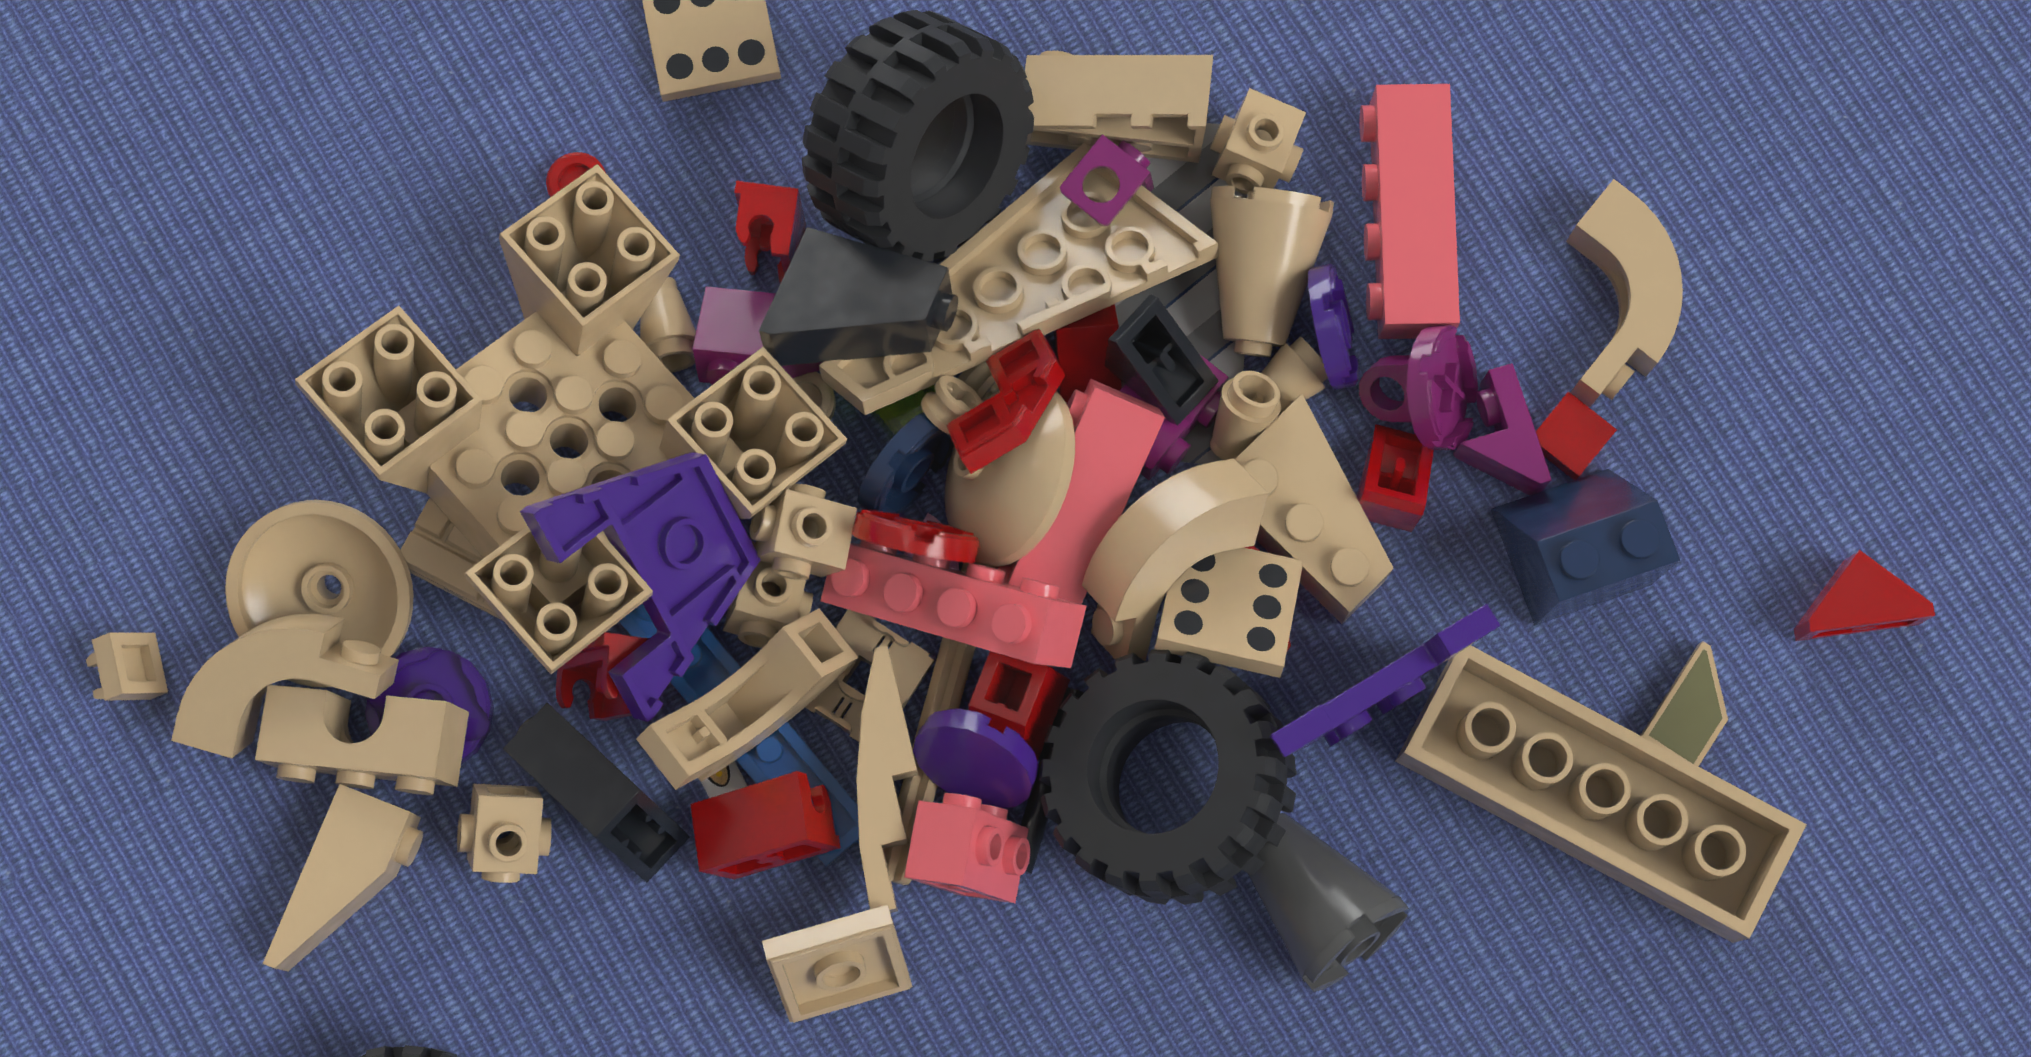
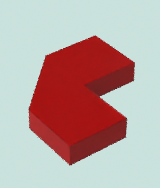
M1040 329L1034 330L987 358L986 363L1000 392L946 425L959 457L970 474L1027 441L1065 377L1050 344Z

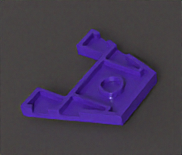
M690 452L528 505L520 511L547 561L562 563L600 532L604 531L609 542L653 590L652 596L644 601L643 605L657 629L656 634L608 671L633 718L649 722L655 717L662 707L663 703L658 699L673 676L682 677L693 661L694 656L691 650L709 624L715 626L718 624L761 560L706 454Z
M1485 604L1440 631L1424 644L1327 703L1320 704L1271 734L1270 737L1283 758L1308 747L1322 737L1325 738L1331 747L1373 721L1367 711L1368 709L1377 705L1382 715L1409 700L1427 688L1421 679L1422 676L1501 625L1489 606Z

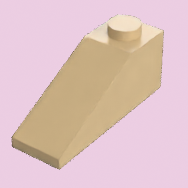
M339 784L262 964L288 972L397 876L401 865L409 867L417 855L423 838V831L417 829L421 817Z

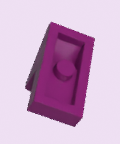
M1513 363L1490 369L1480 383L1481 390L1476 392V402L1484 425L1486 427L1494 426L1495 432L1460 443L1453 455L1460 461L1529 496L1542 492L1552 479Z

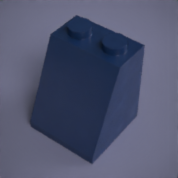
M1610 469L1506 503L1491 510L1534 626L1649 587L1680 561L1658 501Z

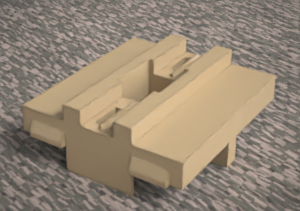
M847 610L836 626V630L859 658L805 708L813 713L817 712V714L839 726L850 734L851 738L859 742L861 713L865 695L846 684L859 663L865 661L871 665L874 649L879 644V647L885 645L889 647L892 643L889 653L902 708L904 709L933 665L934 660L929 657L930 653L913 642L909 644V641L877 622L874 617ZM842 699H844L839 708L837 709V711L835 712L836 708L838 707ZM850 704H852L851 707L849 708V710L847 711V713L845 714V716H844L843 719H842V716L844 715V713L846 712V710L848 709V707L850 706Z

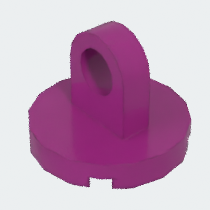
M1452 325L1429 326L1421 330L1413 343L1410 355L1380 358L1363 374L1359 382V396L1363 406L1371 415L1388 422H1412L1414 432L1422 445L1431 450H1454L1458 448L1460 443L1466 441L1474 423L1473 418H1465L1467 403H1476V392L1478 391L1476 363L1471 345L1464 335H1455L1457 328ZM1380 377H1389L1396 380L1402 386L1404 400L1396 401L1387 397L1381 390Z

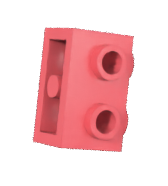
M944 793L942 803L918 800L904 877L961 896L1016 903L1020 876L1025 873L1030 860V845L1027 840L1029 828L1008 821L1007 809L982 804V799Z

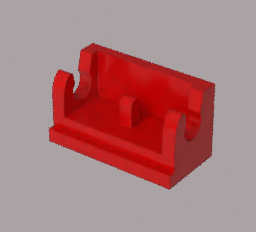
M736 181L734 191L738 204L736 233L741 245L746 246L744 257L747 270L750 275H755L759 267V254L761 251H769L771 249L772 256L780 257L781 259L777 265L779 284H781L805 233L806 221L799 189Z
M603 633L557 669L556 699L562 709L571 707L574 699L572 694L573 685L576 681L582 680L590 688V698L587 701L590 719L607 721L632 716L608 671L649 638Z
M795 771L690 804L699 872L735 880L841 848L839 836L835 834L831 801L827 789L824 785L810 788L807 774Z

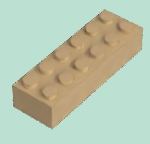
M1471 645L1450 658L1446 663L1395 762L1732 943L1751 937L1807 825Z

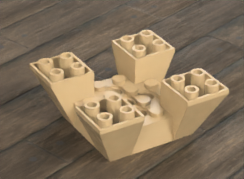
M598 164L500 233L499 241L525 320L462 366L455 369L403 309L397 306L295 379V385L379 480L426 493L484 559L466 571L465 578L550 674L554 673L651 597L653 590L609 542L604 531L600 532L562 563L547 561L520 513L523 508L659 462L695 452L707 455L739 519H750L780 496L785 489L793 486L847 442V438L764 347L694 398L633 331V328L678 262L680 254ZM518 402H529L536 405L539 410L535 412L520 411L513 405ZM608 411L619 412L628 420L624 422L610 421L602 413ZM559 447H569L576 450L581 456L573 459L563 458L553 450ZM512 483H521L529 487L532 492L524 496L513 495L504 487Z

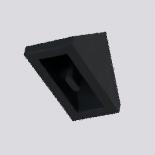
M1150 294L1108 339L1104 366L1148 404L1160 408L1165 418L1177 426L1219 382L1166 307L1155 295Z

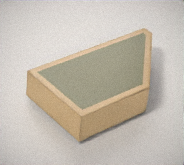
M1704 641L1697 645L1640 735L1696 766L1700 765L1728 721L1710 645Z

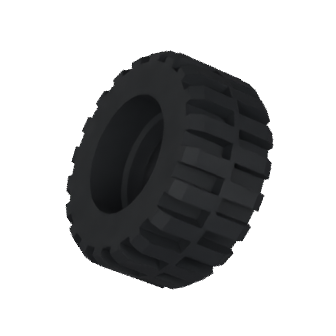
M912 10L895 14L893 18L888 17L869 26L870 33L867 36H856L845 47L847 54L840 62L834 61L825 74L828 81L822 93L816 92L810 106V110L814 114L811 125H805L802 142L805 148L808 149L806 156L802 157L804 177L809 182L806 187L815 208L820 210L822 218L830 225L865 244L924 261H933V259L945 258L954 254L957 251V245L962 246L979 231L984 223H989L1001 212L999 205L1006 195L1011 196L1018 183L1015 176L1020 164L1025 165L1030 150L1026 141L1028 134L1033 133L1034 115L1029 109L1034 100L1024 68L1017 56L1011 54L1008 47L939 13L929 10L925 12Z
M1152 649L1148 654L1149 661H1143L1135 653H1131L1115 660L1117 671L1108 675L1098 668L1087 676L1084 681L1089 689L1080 698L1070 693L1059 707L1067 713L1060 728L1054 725L1049 726L1043 743L1053 748L1051 760L1042 759L1039 763V780L1051 787V793L1044 794L1041 797L1045 817L1058 824L1054 829L1053 835L1064 850L1076 857L1075 863L1089 874L1129 896L1133 894L1147 902L1166 905L1169 899H1174L1183 905L1199 903L1203 901V892L1208 890L1221 896L1237 888L1233 876L1241 870L1253 876L1266 863L1258 855L1268 841L1278 847L1286 832L1283 827L1277 824L1281 811L1293 812L1296 793L1287 787V778L1297 775L1295 757L1291 754L1283 758L1270 737L1271 734L1284 726L1270 712L1271 706L1256 691L1223 665L1216 666L1205 656L1188 651L1181 658L1176 654H1171L1170 650ZM1189 722L1203 727L1214 738L1218 751L1217 780L1207 803L1195 817L1171 831L1146 834L1136 830L1126 821L1119 797L1120 778L1130 753L1142 739L1164 726Z

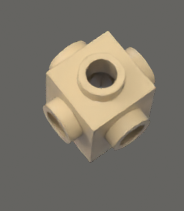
M1249 88L1235 118L1224 115L1217 129L1210 149L1220 153L1212 175L1226 181L1228 186H1236L1235 191L1247 195L1248 192H1253L1254 187L1273 189L1278 179L1289 183L1303 152V148L1294 145L1306 112Z
M795 483L752 517L750 537L756 540L754 548L761 559L760 561L773 564L771 570L773 574L795 580H808L810 574L825 577L843 571L846 568L857 508L826 500V492L823 489Z
M763 561L758 563L729 606L723 631L736 634L743 643L758 648H763L783 626L809 614L813 602V593L804 591L806 580H795L775 575L771 572L773 564Z
M473 784L470 814L459 815L457 851L467 853V860L472 871L482 872L481 878L483 880L498 883L520 881V873L537 874L538 857L549 855L552 832L551 818L542 817L543 797L537 787ZM511 831L505 838L497 839L503 832Z

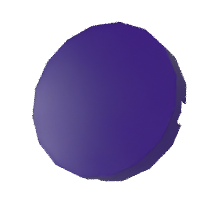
M1332 264L1312 267L1308 271L1309 296L1315 332L1325 372L1334 390L1356 386L1360 378L1359 358H1356V355L1349 356L1347 349L1352 348V333L1355 332L1342 279L1338 278L1336 266Z
M422 647L401 653L395 658L399 662L394 683L377 698H367L365 715L370 736L376 732L381 724L386 696L447 701L469 712L461 764H463L479 751L491 730L494 705L489 684L473 663L452 651L442 650L441 648Z
M955 708L937 711L930 715L915 737L913 753L919 767L933 783L948 793L982 799V804L1000 808L1017 807L1029 798L1040 767L1033 749L1019 733L1006 726L1002 734L997 729L988 726L991 718L976 711Z

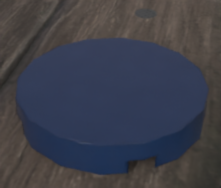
M924 412L915 416L887 443L868 469L859 488L857 501L860 507L897 514L903 512L924 492L923 489L926 485L921 480L929 469L936 473L947 462L955 446L951 436L936 427Z

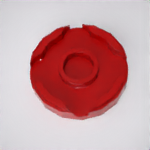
M862 509L861 512H857L851 535L858 539L891 549L937 559L974 563L976 561L980 540H978L977 536H973L974 533L930 520L922 522L902 518L897 513Z

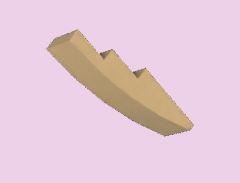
M887 645L874 649L861 713L856 784L859 848L869 907L873 909L888 904L890 913L897 912L898 908L884 849L908 843L894 781L918 776V771Z

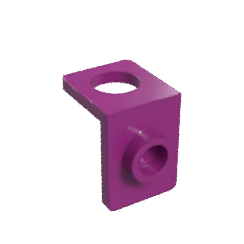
M1102 134L1061 184L1060 191L1062 195L1096 222L1106 227L1110 225L1141 185L1150 192L1154 189L1151 172L1147 170L1151 163L1128 142L1122 140L1117 146ZM1107 168L1113 171L1119 179L1120 185L1117 194L1107 202H1094L1083 191L1084 179L1094 169Z

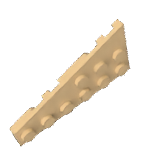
M1084 142L959 247L954 254H951L939 264L948 267L952 294L958 296V308L951 328L947 332L940 330L931 352L824 361L819 365L821 378L864 415L870 414L936 384L941 376H954L986 362L987 358L1034 330L1040 329L1043 335H1046L1218 257V242L1142 185L1110 225L1106 227L1100 225L1062 195L1060 191L1061 184L1091 149ZM1097 168L1089 172L1085 177L1083 191L1094 202H1107L1117 194L1120 185L1119 179L1113 171L1107 168Z

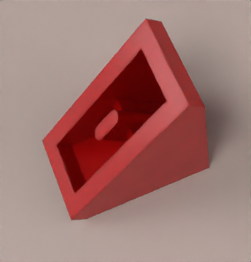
M1115 304L1054 331L1056 358L1065 374L1064 379L1059 385V394L1066 404H1068L1075 390L1085 393L1090 379L1118 391L1122 388L1121 380L1104 366L1108 339L1119 328Z
M1378 424L1375 425L1357 493V499L1369 521L1412 532L1423 516L1434 450L1424 447L1415 434Z
M1858 550L1842 562L1794 628L1795 640L1803 641L1917 626L1934 617L1935 611L1931 601L1861 550Z

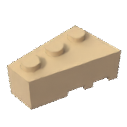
M1044 51L1040 55H1027L1025 73L1032 89L1034 103L1029 106L1034 115L1033 133L1028 134L1026 144L1076 150L1084 142L1092 147L1103 134L1117 146L1122 140L1128 142L1145 157L1199 163L1207 123L1213 55H1072L1063 51Z
M1301 394L1235 460L1268 492L1256 540L1271 554L1302 560L1303 566L1299 583L1343 624L1385 582L1394 568L1303 394Z

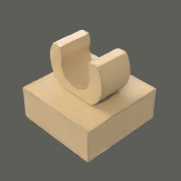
M107 633L92 640L94 653L88 656L86 663L87 667H98L102 686L93 691L95 699H104L105 701L151 700L168 693L156 633Z

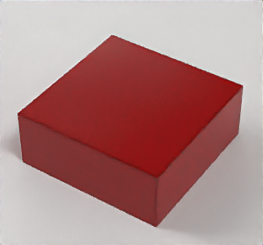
M1568 391L1536 430V434L1544 457L1570 478L1577 480L1617 429Z

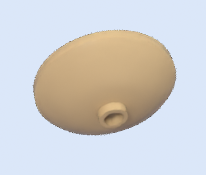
M998 390L997 392H995L994 394H992L990 397H988L986 400H988L989 398H991V397H993L994 395L998 394L1000 391ZM1057 391L1027 441L976 472L970 474L960 459L956 447L954 446L945 482L946 517L950 526L974 533L973 536H977L978 540H980L976 562L990 566H1004L1019 560L1042 540L1062 507L1073 472L1075 432L1069 408Z
M305 500L284 505L263 516L241 537L231 556L226 575V603L231 622L238 637L264 622L279 617L295 614L330 615L344 619L340 643L346 640L369 642L381 649V655L391 657L401 645L411 622L414 598L413 584L409 568L400 548L387 531L375 520L361 511L341 503L325 500ZM326 575H332L340 581V594L332 593L327 589L325 585ZM287 679L305 686L331 687L305 679Z

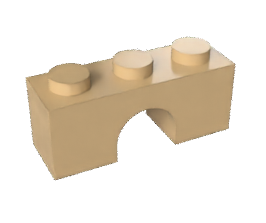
M278 685L267 686L255 760L276 767V778L292 782L315 783L316 773L336 775L335 784L360 789H374L375 779L396 781L395 790L420 795H434L435 785L458 787L469 716L468 711L447 701L386 696L383 719L376 732L368 739L354 743L348 731L351 700L328 690Z

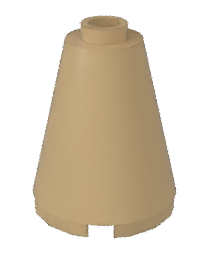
M1214 186L1211 190L1210 208L1213 239L1218 242L1216 269L1223 339L1235 342L1234 353L1271 357L1272 346H1284L1288 339L1308 284V271L1315 265L1330 224L1334 202L1331 200L1321 202V197L1261 187H1254L1253 192H1248V197L1235 195L1236 186Z

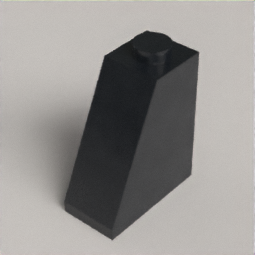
M807 227L762 322L759 333L763 347L781 366L931 352L940 330L947 332L954 322L958 308V296L952 294L948 267Z
M546 703L534 716L527 719L519 727L512 740L503 748L595 838L646 883L691 837L549 703Z

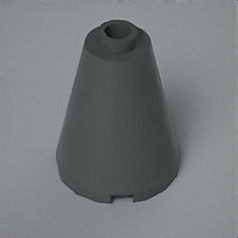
M1281 813L1277 824L1286 830L1278 847L1268 841L1258 853L1266 863L1253 876L1248 875L1302 980L1306 982L1313 992L1324 990L1346 977L1349 973L1343 966L1350 964L1360 956L1366 961L1375 954L1404 923L1407 917L1404 911L1409 908L1396 893L1289 815Z

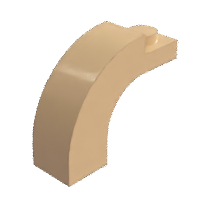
M1615 179L1612 180L1578 222L1566 241L1595 263L1607 275L1615 289L1619 304V319L1612 340L1570 392L1589 408L1601 393L1610 400L1615 397L1635 372L1625 364L1626 362L1645 377L1650 373L1666 352L1675 334L1682 307V275L1679 260L1668 233L1648 206Z
M1234 458L1192 467L1156 485L1141 496L1118 518L1097 547L1086 570L1082 586L1098 603L1092 618L1091 633L1115 660L1135 653L1143 661H1146L1160 604L1172 584L1188 568L1215 553L1255 545L1268 492Z
M819 608L783 626L756 655L733 675L694 702L650 724L636 740L675 790L696 778L702 782L740 758L788 722L827 689L859 657Z
M295 614L264 622L219 650L195 674L181 700L171 741L233 758L254 740L261 704L268 685L287 679H305L375 699L394 683L399 660L381 655V649L369 642L346 640L340 643L343 618L321 614Z

